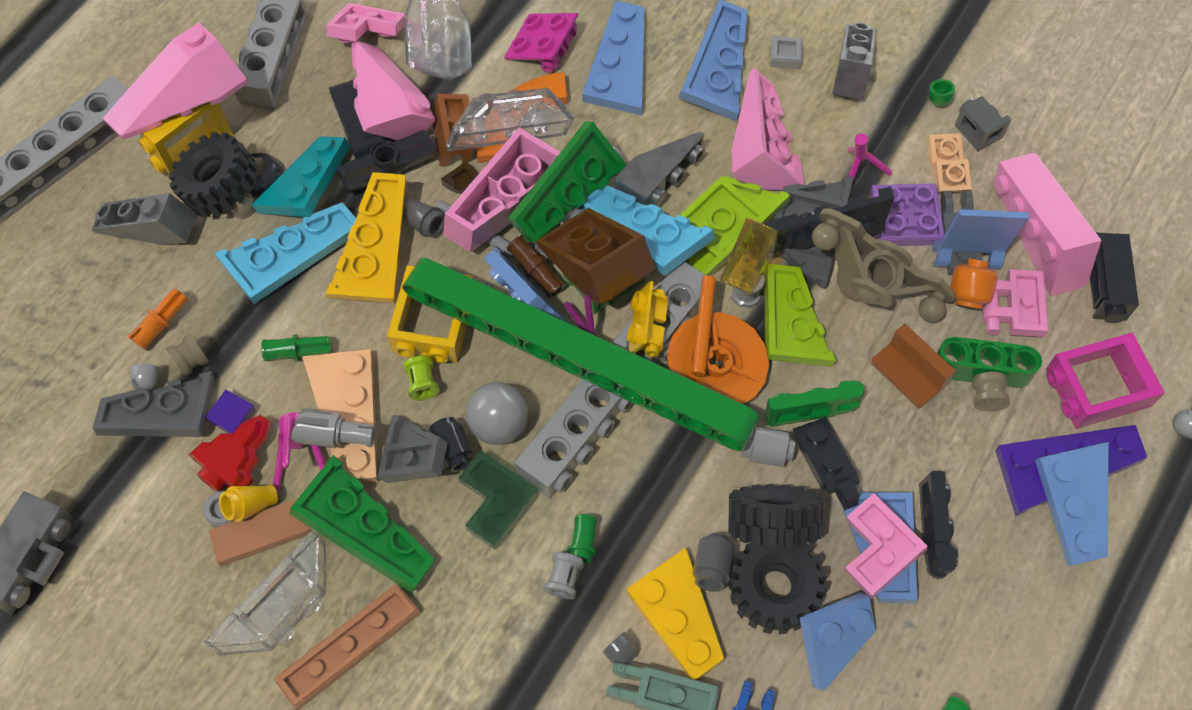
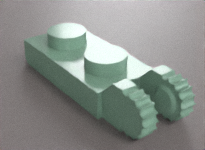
M615 663L613 665L612 672L618 677L641 682L638 693L618 686H608L606 696L627 704H635L636 708L643 710L715 709L719 691L718 686L645 666L644 669L622 663Z

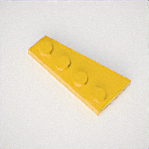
M372 173L359 206V213L354 226L351 227L348 234L347 244L336 265L335 275L326 291L327 298L394 303L406 175Z

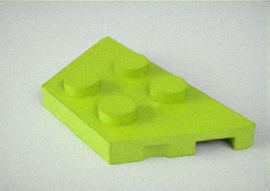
M719 177L680 214V216L689 219L690 224L702 228L704 225L714 230L715 239L688 258L690 265L706 276H712L750 240L753 226L770 221L790 202V195L783 191H780V194L762 190L760 185L740 183L737 179L730 177Z

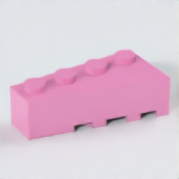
M1036 153L1000 161L993 181L995 191L1000 196L1007 211L1029 213V219L1019 232V236L1036 270L1044 271V284L1049 296L1087 287L1102 240Z

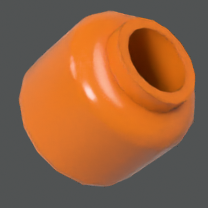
M968 258L967 265L959 264L955 266L950 287L956 293L955 304L982 309L983 304H989L993 301L998 274L995 270L988 269L989 262Z

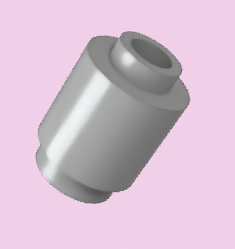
M755 427L745 449L742 451L741 457L750 458V462L784 467L786 460L792 461L795 440L789 439V432Z

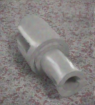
M302 408L292 430L291 439L300 444L336 448L342 442L372 447L375 441L376 425L345 421L342 414L337 412Z

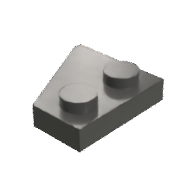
M393 415L377 478L386 483L441 476L448 442L413 423L405 421L397 415Z

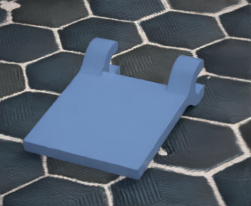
M959 209L941 241L935 240L932 244V251L937 252L936 259L933 262L934 267H948L953 251L980 252L989 254L988 269L1000 270L1003 266L1007 249L1028 221L1029 213Z

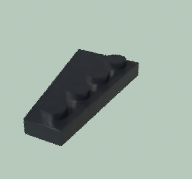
M890 186L879 189L880 196L863 200V196L858 195L848 198V205L833 210L861 222L866 233L874 237L882 234L895 197ZM828 204L814 208L804 218H799L797 214H792L754 225L750 238L752 254H774L783 249L795 247L797 249H805L814 245L812 241L813 230L823 223L819 218V214L822 209L829 208Z

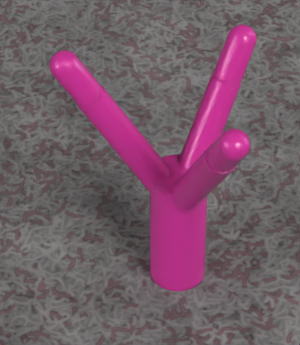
M863 133L856 135L854 139L855 147L848 148L849 153L855 154V159L848 176L855 178L861 161L865 159L885 174L892 175L890 168L868 152L867 135Z

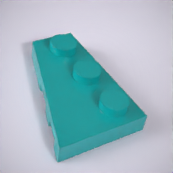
M319 136L252 204L258 214L310 217L336 173V167L340 166L351 147L345 137Z

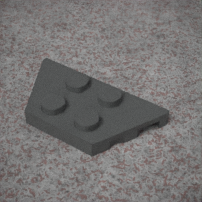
M843 177L842 182L825 184L824 180H820L807 185L794 184L784 186L783 192H787L790 195V202L775 215V219L792 214H797L799 218H804L814 208L827 204L829 209L847 205L854 177ZM812 245L805 249H797L795 247L783 249L776 253L792 266L800 267L802 273L819 287L825 288L835 252L834 248L822 250Z

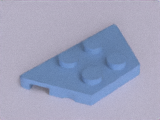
M497 246L485 256L484 260L492 267L488 273L502 287L505 286L512 293L511 297L569 323Z

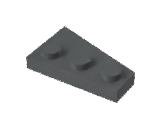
M210 371L199 374V379L183 383L180 379L167 382L166 387L150 391L141 388L101 398L93 430L97 436L202 437L206 421L205 415L208 412L215 381L214 375Z

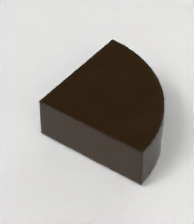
M464 162L442 177L441 182L446 189L462 194L477 177L478 173L467 162Z

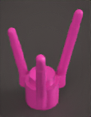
M298 412L284 414L279 419L280 433L278 434V452L273 486L277 491L278 499L283 468L289 467L291 449H299L305 446V444L296 443L291 439L292 430L299 417ZM311 445L321 471L326 464L320 446Z

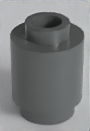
M712 533L699 540L693 576L695 577V584L703 590L719 592L730 581L735 545L725 535Z

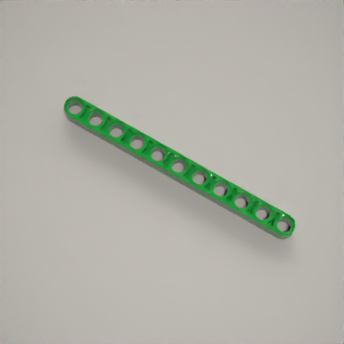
M420 258L402 285L403 291L412 299L729 449L743 451L760 419L753 409L431 259Z

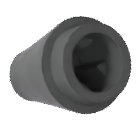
M408 197L404 198L403 218L423 237L429 236L434 238L438 236L444 229L445 215L442 214L441 209Z

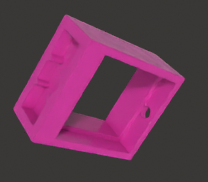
M1133 332L1058 353L1046 367L1048 382L1052 388L1056 389L1062 401V410L1065 416L1071 419L1075 429L1150 408L1165 394ZM1111 356L1130 395L1091 406L1072 366Z

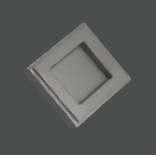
M772 36L770 67L800 69L802 62V38Z

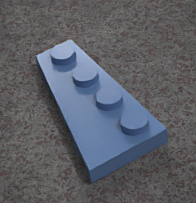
M724 0L718 1L679 95L680 99L734 121L738 118L740 108L738 104L742 83L740 80L744 58L743 45L746 33V9Z

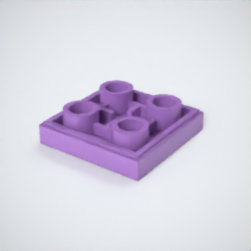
M936 184L871 186V198L880 196L879 189L890 186L895 197L882 234L876 235V239L887 240L898 246L932 245L935 240L941 241L944 236V229Z

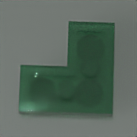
M481 450L458 477L460 483L485 499L466 523V530L496 550L538 495V489Z

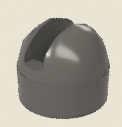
M623 632L604 649L603 654L614 664L622 663L627 665L635 657L636 646L627 633Z

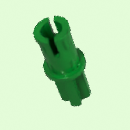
M294 334L292 338L264 339L261 342L262 358H264V361L279 359L300 361L302 356L332 353V341L329 336L299 338L297 334Z

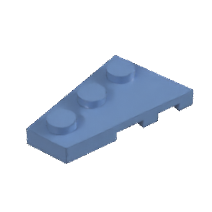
M1109 442L1035 459L1067 566L1108 557Z
M912 492L859 493L858 506L874 493L914 532ZM858 506L847 510L843 509L846 519ZM849 524L861 554L870 545ZM916 561L876 595L878 603L917 604Z

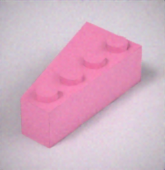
M518 127L445 213L443 236L465 250L472 252L511 224L508 217L555 160L560 151Z

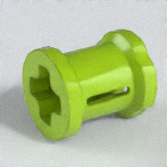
M420 355L411 357L403 363L404 372L408 374L410 388L408 389L410 399L417 401L427 400L439 393V385L434 382L432 368L434 367L432 357Z

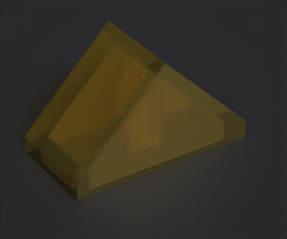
M747 217L720 281L748 294H752L773 258L779 231Z

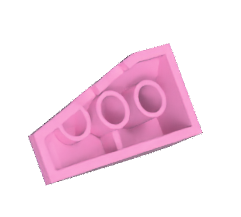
M198 22L173 39L107 112L103 119L125 140L161 126L163 119L181 113L182 117L193 113L191 108L209 101L211 105L220 103L248 84V81L219 40Z
M360 41L352 43V66L357 72V77L353 80V88L357 89L358 96L354 99V107L363 131L395 140L403 139L423 129L426 131L434 123L435 118L425 95L379 47Z
M756 68L752 69L749 73L731 150L732 172L740 182L744 181L745 183L760 185L762 190H783V187L787 185H804L800 158L796 154L792 155L788 144L793 141L791 132L786 130L780 120L784 116V111L775 85Z

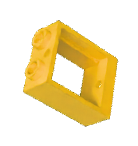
M209 101L191 108L192 114L182 117L181 113L163 119L161 126L139 134L141 138L138 140V143L149 156H152L148 161L159 174L165 172L169 175L170 172H175L172 165L174 161L179 162L181 160L178 155L182 150L187 152L190 149L188 145L192 141L196 144L199 143V137L206 135L210 138L213 132H218L219 135L225 132L230 136H234L219 103L211 105ZM201 117L202 124L166 150L164 144Z
M407 265L402 285L415 266ZM401 285L387 334L392 352L406 358L414 357V355H425L432 357L433 362L447 363L448 361L458 363L467 325L453 318L448 339L404 332L403 329L412 298L403 291Z

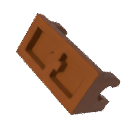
M437 93L432 113L435 118L433 130L439 166H449L452 161L451 158L455 155H461L462 164L468 162L473 149L477 148L468 94Z

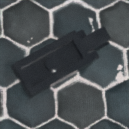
M826 417L793 428V437L822 492L826 491L828 494L835 492L844 510L858 506L857 501L860 494L855 486L859 484L857 472Z

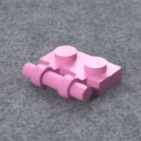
M1009 269L1006 281H997L993 301L985 304V309L982 310V322L986 324L988 335L1000 334V323L1003 322L1009 323L1010 335L1045 337L1048 332L1044 271ZM998 296H1007L1008 307H999Z

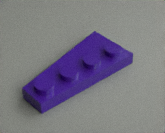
M1136 425L999 445L995 452L1015 517L1038 505L1048 503L1035 459L1109 442L1108 477L1142 463L1147 458Z

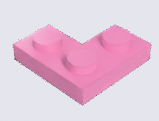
M348 3L326 24V35L337 38L343 43L356 42L366 31L377 32L382 37L396 36L406 25V13Z
M874 493L847 516V522L870 546L845 567V572L871 599L927 551L928 546Z

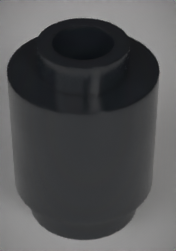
M445 417L434 422L429 427V431L448 442L442 469L458 472L467 468L471 464L470 460L474 457L475 453L462 424L456 422L454 417Z

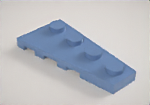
M615 0L582 93V102L642 115L643 6Z

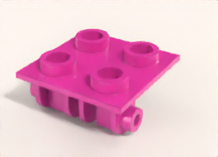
M578 13L529 14L512 41L504 59L539 60L543 71L551 73L556 70L561 60L560 57L565 55L570 42L577 34V24L575 21Z

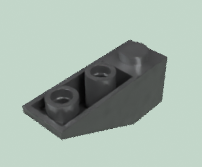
M860 22L853 25L846 24L832 94L858 99L864 98L872 66L876 29L871 28L868 24Z
M700 131L635 156L615 177V189L636 197L638 203L643 205L653 204L659 207L672 185L677 186L682 181L688 167L691 164L696 165L701 160L705 152L703 148L704 133Z
M170 193L102 203V206L97 210L96 220L91 231L98 234L160 245L186 243L197 214Z

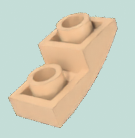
M961 133L929 135L926 139L937 192L971 191L969 161L964 159Z

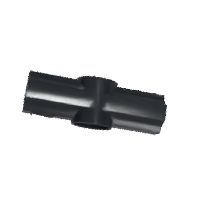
M423 129L396 142L388 140L378 141L371 147L370 153L336 168L346 191L352 193L368 186L373 172L402 175L404 169L436 156V150L427 131Z

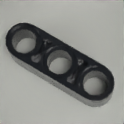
M354 79L329 87V91L356 159L370 153L371 147L378 141H382L383 137L363 131L354 107V99L358 96L357 89L353 88Z

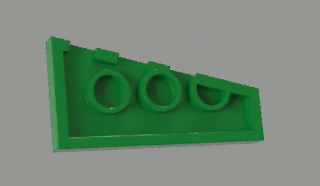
M585 121L508 217V220L527 241L536 242L537 239L561 222L568 211L573 207L578 208L587 201L586 197L596 189L601 190L609 183V179L616 173H620L627 164L593 121Z
M335 455L330 458L290 507L289 514L412 594L434 563L435 559L403 526L399 527L388 516L389 512L380 502L376 503L364 491V486L355 476L351 477L342 468V463Z

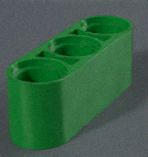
M949 337L945 339L937 351L956 370L951 380L972 382V378L977 374L1000 372L1007 375V387L1012 388L1027 386L1037 374L1043 362L1040 353L1035 348L1027 345L962 337ZM946 355L953 356L958 362L949 360ZM981 359L989 361L992 366L984 364ZM1016 363L1023 365L1027 370L1019 368Z

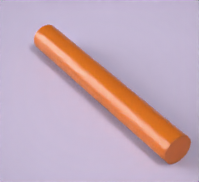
M703 276L701 283L691 374L697 377L705 376L716 281V278L713 276Z

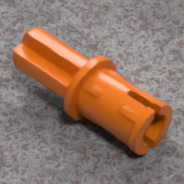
M177 289L171 290L153 311L150 309L146 311L148 315L128 335V338L143 350H146L165 328H170L168 322L187 302V297Z

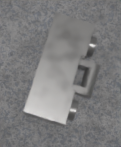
M25 491L22 492L0 526V611L11 616L17 608H21L27 602L30 596V586L33 582L42 586L46 584L64 555V552L55 548V546L68 536L71 529L70 522L73 519L62 507Z

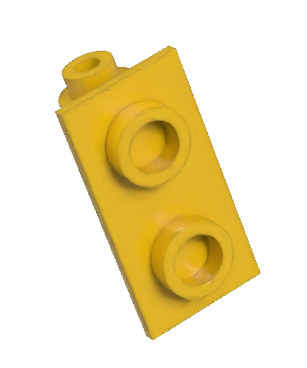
M649 281L640 291L635 292L631 301V310L634 311L633 322L627 332V341L630 342L629 352L635 354L641 349L645 351V355L648 357H657L659 352L663 350L665 327L653 324V321L662 324L666 321L668 297L665 296L666 292L664 290H653L654 281Z

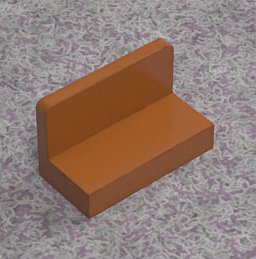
M905 323L895 331L890 344L871 360V364L919 409L942 391L956 372L953 367Z

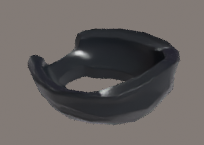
M252 153L251 156L253 158L262 157L267 163L265 171L257 175L256 182H250V185L253 187L250 194L253 197H260L284 173V168L278 160L267 153Z

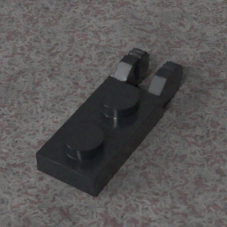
M931 471L919 483L923 542L928 546L925 552V565H927L926 569L927 573L930 574L929 576L937 580L946 577L947 573H951L958 566V561L956 560L958 558L957 550L950 544L954 526L952 520L948 519L947 505L950 502L951 490L950 486L945 482V471Z

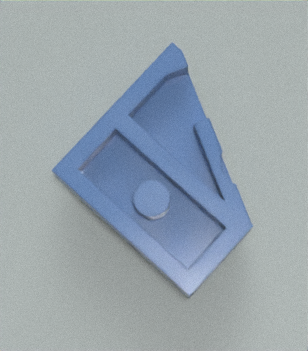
M859 592L800 617L812 686L821 691L826 689L876 631L869 595Z

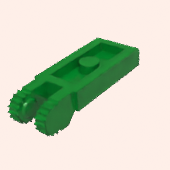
M846 380L841 381L838 387L825 389L817 387L804 393L778 394L773 398H768L764 415L767 426L774 427L817 420L824 417H835L836 415L849 413V411H856L861 404L860 399L863 398L865 387H863L860 381Z

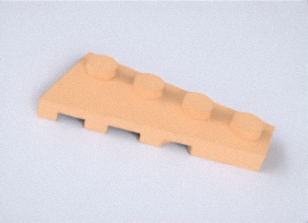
M371 349L302 356L318 410L341 413L345 421L376 425L373 355ZM376 435L372 447L342 442L336 448H330L332 456H336L342 463V468L351 477L355 476L361 484L378 482Z

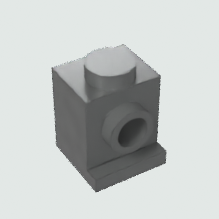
M981 96L977 99L971 98L962 104L955 126L979 152L1003 138L1011 118L1008 115L1002 118L998 110Z

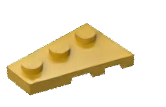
M686 547L626 589L629 598L689 679L698 681L724 661V656L700 588L695 584L693 567Z

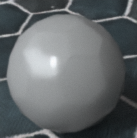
M493 382L482 385L471 395L465 408L466 421L470 431L486 444L501 445L510 443L520 436L528 421V406L524 396L508 383Z

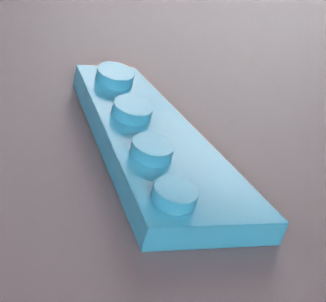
M339 203L314 213L310 217H304L299 224L291 227L281 226L273 230L274 234L256 240L255 237L241 242L243 245L228 252L226 249L216 252L215 255L248 298L255 304L347 242L348 234L351 227L354 226L356 217L343 203Z

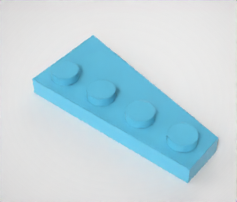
M607 185L601 190L596 189L586 197L587 201L581 205L584 210L590 208L644 235L655 269L664 276L715 239L713 229L704 225L702 228L693 226L687 218L677 215L676 218L662 213V208L653 204L643 205L638 203L636 197Z

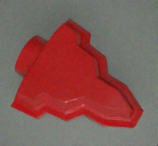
M258 415L242 422L233 433H220L210 443L201 442L189 453L192 460L202 467L196 475L216 492H221L225 486L227 488L230 486H251L254 481L251 474L259 464L257 452L267 440L271 426L270 421Z

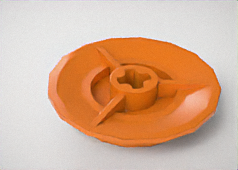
M712 312L705 376L697 377L691 374L698 315L683 322L670 340L667 352L669 370L741 404L754 399L766 382L769 368L766 346L756 330L739 317L722 312ZM713 357L716 361L723 362V365L720 369L717 366V364H710V361Z

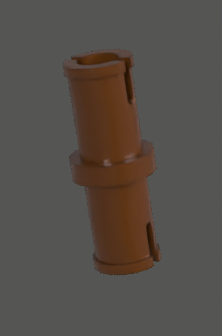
M522 235L517 236L508 244L506 249L524 267V274L528 278L532 277L549 298L554 297L564 288V281L547 265V258L544 255L539 256Z

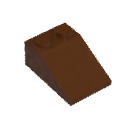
M587 208L536 240L538 247L584 295H589L592 300L601 305L613 300L617 294L632 284L639 283L646 275L655 270L644 235L590 208Z

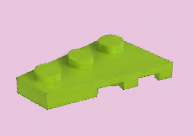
M768 263L764 269L765 346L768 360L832 367L836 359L833 351L828 350L824 339L826 333L822 323H818L812 308L814 302L801 268Z

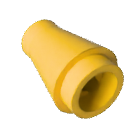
M271 484L265 486H230L227 491L220 494L219 506L226 520L241 522L267 507L276 505L278 495L275 487Z

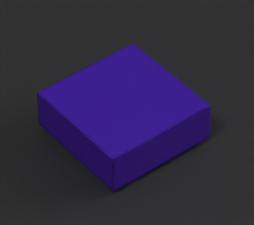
M225 389L205 415V419L226 433H233L242 422L252 417L256 408L254 405Z

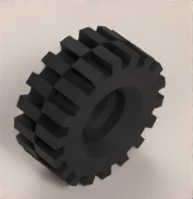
M213 132L210 138L206 135L199 137L200 142L197 144L192 141L188 145L190 149L187 152L182 150L178 155L181 160L179 162L174 161L172 165L175 172H170L169 179L172 181L169 184L173 193L199 216L202 214L204 217H210L212 213L215 216H220L223 209L229 212L234 209L232 204L236 201L241 204L245 200L242 195L245 192L250 194L253 189L250 182H256L257 175L254 172L258 171V167L254 163L255 159L235 137L225 132H222L221 135L218 132Z
M758 484L752 485V488L740 487V490L735 489L729 494L728 532L734 539L739 538L740 542H752V545L755 546L765 544L769 548H777V545L793 548V545L807 546L808 542L813 544L817 542V539L822 538L823 498L820 494H815L813 490L804 491L802 487L790 488V485L775 486L774 484H767V486H760Z
M752 542L746 544L744 551L739 552L729 581V590L732 592L730 599L732 605H737V614L742 619L746 616L750 620L749 626L754 629L757 625L764 627L763 633L771 634L772 630H778L779 635L787 634L789 629L793 628L796 631L801 628L800 617L817 611L826 592L827 585H824L826 573L825 569L820 570L819 568L822 563L819 556L812 557L810 555L812 548L808 544L803 546V548L797 544L793 545V548H785L781 545H777V548H769L765 544L755 546L752 545ZM769 572H781L788 577L791 583V590L787 596L772 598L765 593L762 587V579Z

